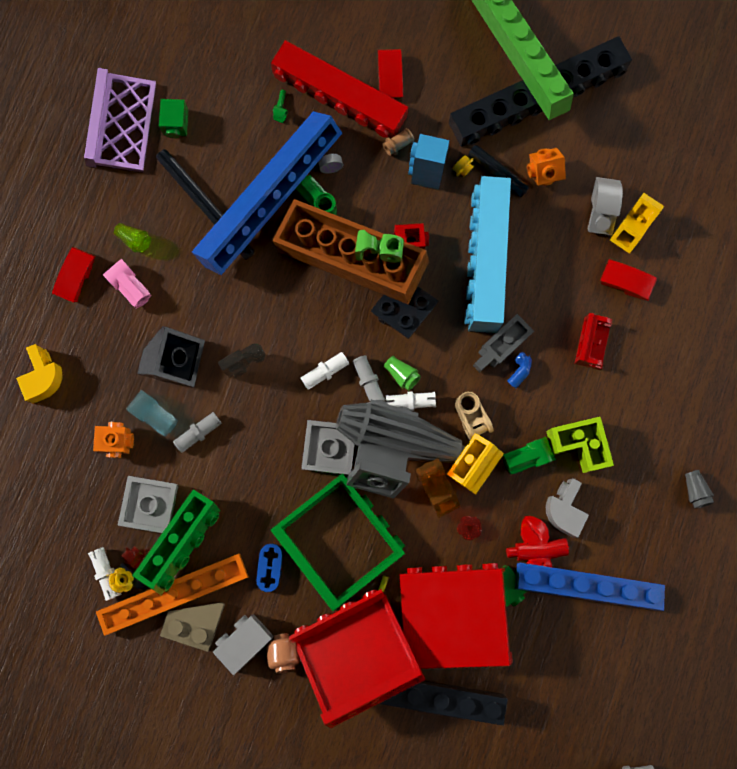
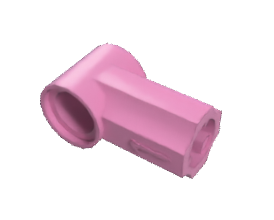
M122 259L103 274L117 291L119 290L135 309L143 306L152 296L144 285L136 279L134 272Z

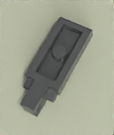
M516 314L482 346V349L478 352L482 357L474 363L473 367L480 373L489 364L492 368L497 364L499 365L534 330Z

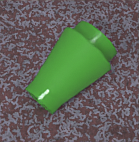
M394 356L390 357L384 365L402 389L411 390L421 378L417 369L398 360Z

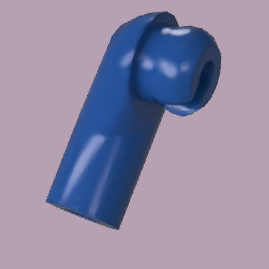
M521 352L514 359L519 368L507 380L516 389L529 375L532 364L531 357L527 356L524 352Z

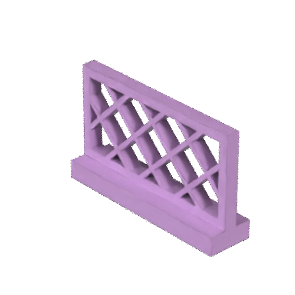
M98 68L84 154L86 166L96 168V165L137 172L144 171L156 81L108 73V69ZM113 81L123 83L127 89L116 95L112 90ZM140 86L149 87V95L143 99H140L134 91ZM131 93L138 102L127 109L120 99ZM118 102L124 111L113 117L108 110L111 105ZM141 106L146 112V117L137 121L131 112ZM128 115L134 125L124 131L117 121ZM114 124L121 133L110 140L105 134V130ZM138 128L143 134V139L134 144L128 134ZM125 137L131 147L120 153L114 143ZM110 146L118 155L112 160L101 159L102 151ZM135 150L140 156L139 165L128 163L124 157Z

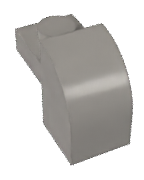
M596 177L591 197L593 208L587 228L588 232L606 235L613 234L616 218L620 215L623 188L620 180Z
M572 478L567 482L563 481L557 491V495L560 496L559 499L554 496L548 497L546 514L548 520L556 529L573 538H578L589 515L571 506L582 484Z

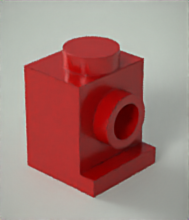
M424 223L394 226L393 234L403 238L404 242L407 243L408 240L412 239L415 242L409 244L424 250L426 246H429V232H424Z

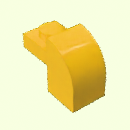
M643 193L619 225L610 241L630 254L664 206Z
M36 344L26 348L35 370L16 378L25 401L32 404L52 396L62 382L61 366L54 362L49 364L52 360L48 351Z

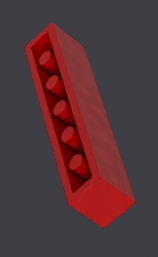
M286 40L271 62L273 75L279 81L291 83L299 92H307L313 95L321 104L327 103L333 106L338 113L355 118L358 124L375 129L376 133L384 138L396 136L407 118L408 106Z

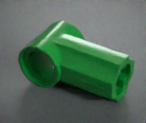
M311 175L306 176L295 188L297 193L309 205L319 209L323 205H331L332 207L325 211L337 215L335 198L327 193Z
M547 437L530 442L525 447L502 456L509 475L556 460Z

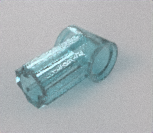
M140 390L126 408L128 412L140 421H145L164 437L171 433L178 422L175 417L159 406L158 402L143 390Z

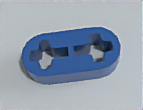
M276 544L265 545L259 554L256 580L259 589L264 592L275 590L280 583L283 551ZM272 547L274 552L278 553V558H274L272 566H268L269 558L265 557V552H269ZM268 569H272L271 578L275 579V583L270 584V587L267 588L266 583L262 582V577H266Z

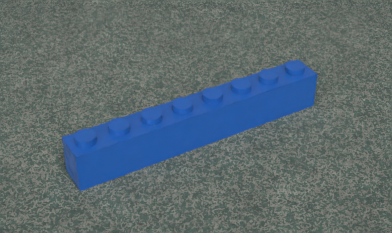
M313 111L193 249L192 254L205 268L222 275L336 142L342 132L332 116Z

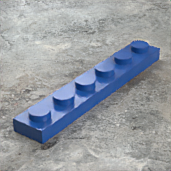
M526 563L517 564L516 590L664 611L665 585Z

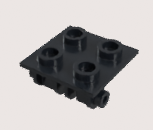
M417 286L409 304L383 295L370 312L376 315L382 324L385 325L387 323L409 339L439 301Z

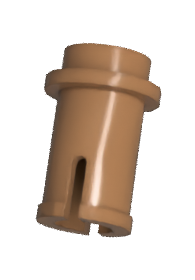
M406 128L393 138H387L386 142L383 143V147L389 156L397 155L399 150L414 142V136Z

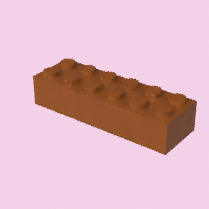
M296 199L293 200L272 240L280 253L409 304L429 263L427 250L404 242L402 260L400 262L391 263L380 259L379 254H372L370 249L365 250L363 259L358 261L355 257L358 231L365 230L370 235L375 236L377 240L382 239L383 233Z

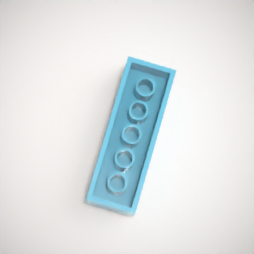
M481 176L479 185L475 184L474 193H472L471 207L475 208H473V215L470 218V230H474V232H472L471 239L469 240L468 253L472 255L470 262H468L467 277H471V279L469 280V286L466 288V300H470V304H468L465 310L464 323L469 324L468 331L497 333L504 323L511 178Z

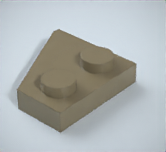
M220 602L168 611L160 636L209 652L225 603Z

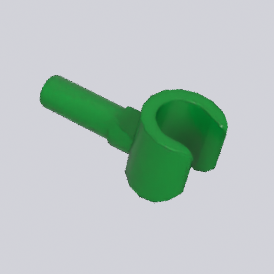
M283 89L280 90L278 103L273 108V119L281 123L285 122L288 115V110L283 108L286 91Z

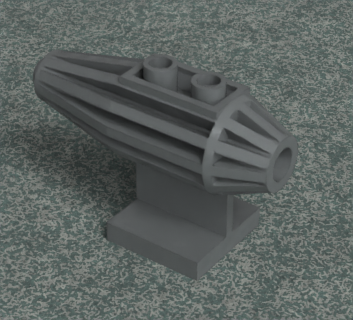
M371 399L367 403L343 405L336 423V429L355 445L359 446L355 466L348 476L346 485L393 499L410 482L411 473L406 472L408 460L455 463L465 449V446L462 445L461 439L418 417L419 413L412 412L407 407L389 405L383 400Z

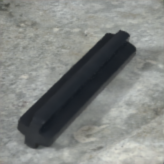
M475 145L470 150L469 157L471 159L473 158L476 163L494 177L511 178L510 189L520 197L525 195L529 189L527 183L478 145Z

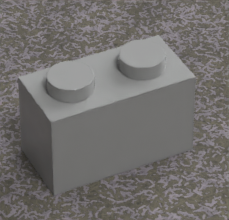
M254 614L249 618L244 615L234 624L236 630L230 636L225 633L215 642L217 648L213 651L214 655L232 675L236 674L274 637Z

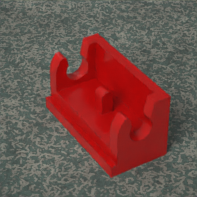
M589 313L584 318L574 364L598 370L602 369L612 319L595 315L594 313Z

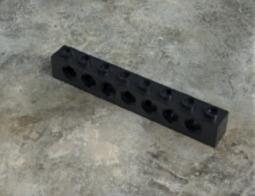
M617 36L555 66L574 93L573 97H577L583 94L587 88L592 86L594 88L599 87L613 76L619 78L628 71L627 68L632 58L620 36ZM599 63H604L607 67H603ZM578 72L585 73L586 77L579 75ZM522 80L450 113L449 125L460 146L462 147L466 144L470 146L479 142L483 136L488 134L493 136L499 133L503 127L509 124L515 126L523 118L529 115L536 116L543 112V110ZM515 101H522L525 105L519 106ZM500 110L504 115H496L494 111ZM473 120H480L483 122V125H476L473 123Z

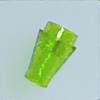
M123 223L117 224L114 229V235L135 253L145 252L151 243V237L144 230L130 227Z

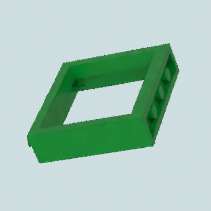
M343 473L271 529V532L332 611L337 609L405 554L402 550L405 545L397 534L393 537L387 531L390 525L381 514L376 517L371 510L374 505L366 495L361 497L355 490L356 488L346 485L348 476L345 477ZM342 485L394 552L336 597L285 529Z

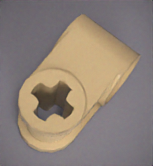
M473 392L461 394L455 402V408L468 439L471 440L475 433L481 435L487 431L489 433L493 432L492 423L484 411L478 396ZM463 398H470L473 401L472 410H465L462 407L461 400ZM479 424H482V426H480V427H478V428H476V429H473L474 426H477V425H479Z

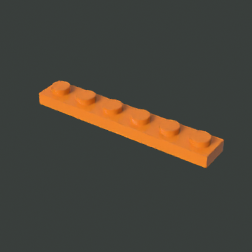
M237 554L175 579L172 587L168 591H164L162 596L150 589L98 610L96 614L105 636L246 579L249 576L241 555Z

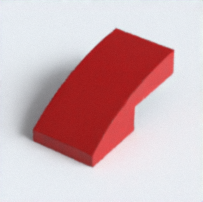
M401 49L378 50L379 91L391 98H403Z
M72 247L60 269L52 294L73 303L77 302L84 280L90 276L96 256Z
M609 259L600 282L602 285L623 290L626 295L649 301L657 278L637 268Z

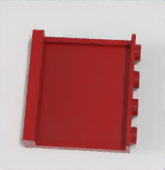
M498 563L482 564L483 569H472V564L457 565V570L447 571V566L432 567V572H422V567L407 568V573L400 574L403 632L420 669L510 666L513 663L512 652L509 649L503 576L505 567L498 568Z
M381 589L367 592L363 595V599L355 603L352 601L342 605L340 610L333 614L328 613L320 616L317 619L318 622L310 626H301L294 631L295 634L288 637L292 643H296V650L322 710L321 718L324 725L329 728H333L426 680L393 609Z

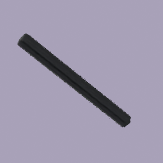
M166 149L161 150L156 155L158 161L215 225L223 214ZM248 244L240 255L247 260L255 252Z

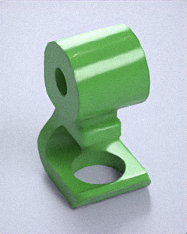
M359 230L355 248L356 260L361 261L364 251L370 249L372 254H379L380 259L391 263L400 262L402 260L404 239L396 235L383 234L382 239L377 240L375 236L370 235L365 230Z

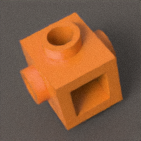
M557 148L540 149L537 153L529 154L530 163L527 164V172L529 177L533 178L538 186H547L555 181L566 179L565 157Z
M108 422V426H95L93 451L106 453V458H121L122 454H129L130 448H133L134 435L131 433V429L123 427L124 423Z

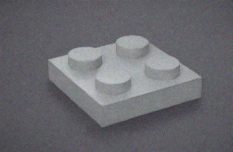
M307 420L301 469L349 475L352 471L355 444L336 429V423Z
M128 476L118 526L163 533L172 520L179 485Z

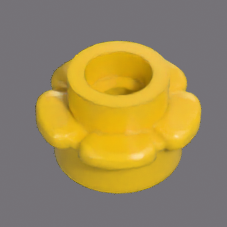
M464 155L453 166L452 169L457 173L456 176L461 174L465 177L474 168L471 164L473 158L469 159Z
M117 568L109 576V586L117 593L128 592L133 587L132 581L134 577L130 571H126L124 568Z

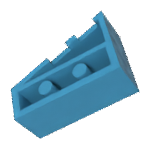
M420 134L418 143L413 142L408 175H412L411 184L439 190L449 140Z

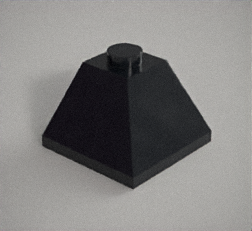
M162 326L144 348L137 374L160 381L194 387L205 340Z

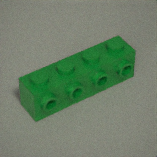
M193 489L132 576L161 596L164 591H168L174 583V577L177 572L187 565L190 558L189 555L193 549L199 547L204 540L206 530L218 520L220 509L217 505Z

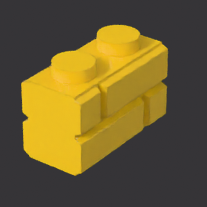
M475 433L470 440V444L465 447L447 475L476 495L504 453L494 444Z

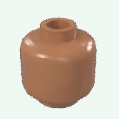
M288 633L275 635L274 640L266 645L268 666L270 669L275 670L277 674L295 671L296 666L301 662L296 650V643H292L289 640Z

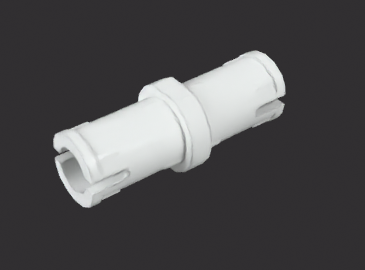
M341 352L324 363H318V367L302 376L301 380L307 390L323 380L331 379V375L349 365V362Z
M412 391L403 395H386V401L389 405L407 407L411 411H414V408L436 407L435 392L413 393Z
M104 547L88 553L96 572L94 577L100 582L105 601L122 595L113 591L109 586V576L115 570L110 567Z

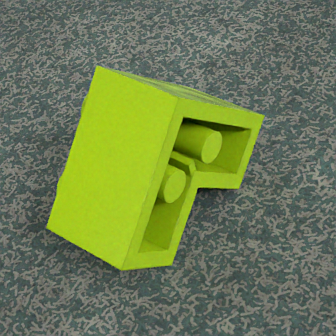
M601 417L554 427L546 431L554 455L577 450L583 473L614 466Z

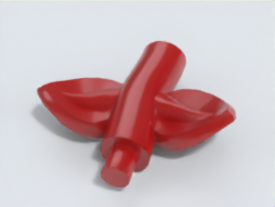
M525 516L522 521L520 532L524 543H515V547L506 548L507 558L516 557L518 561H527L526 564L552 568L553 565L550 559L568 556L569 554L567 539L562 538L548 541V527L542 520L533 516Z

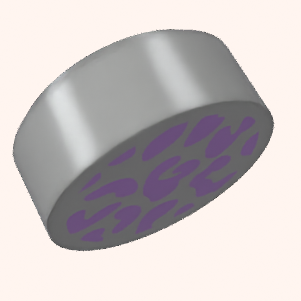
M338 154L325 155L318 161L322 173H334L343 167L342 158Z

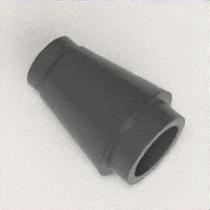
M700 470L686 473L690 504L693 503L694 509L713 504L712 497H714V494L700 473Z

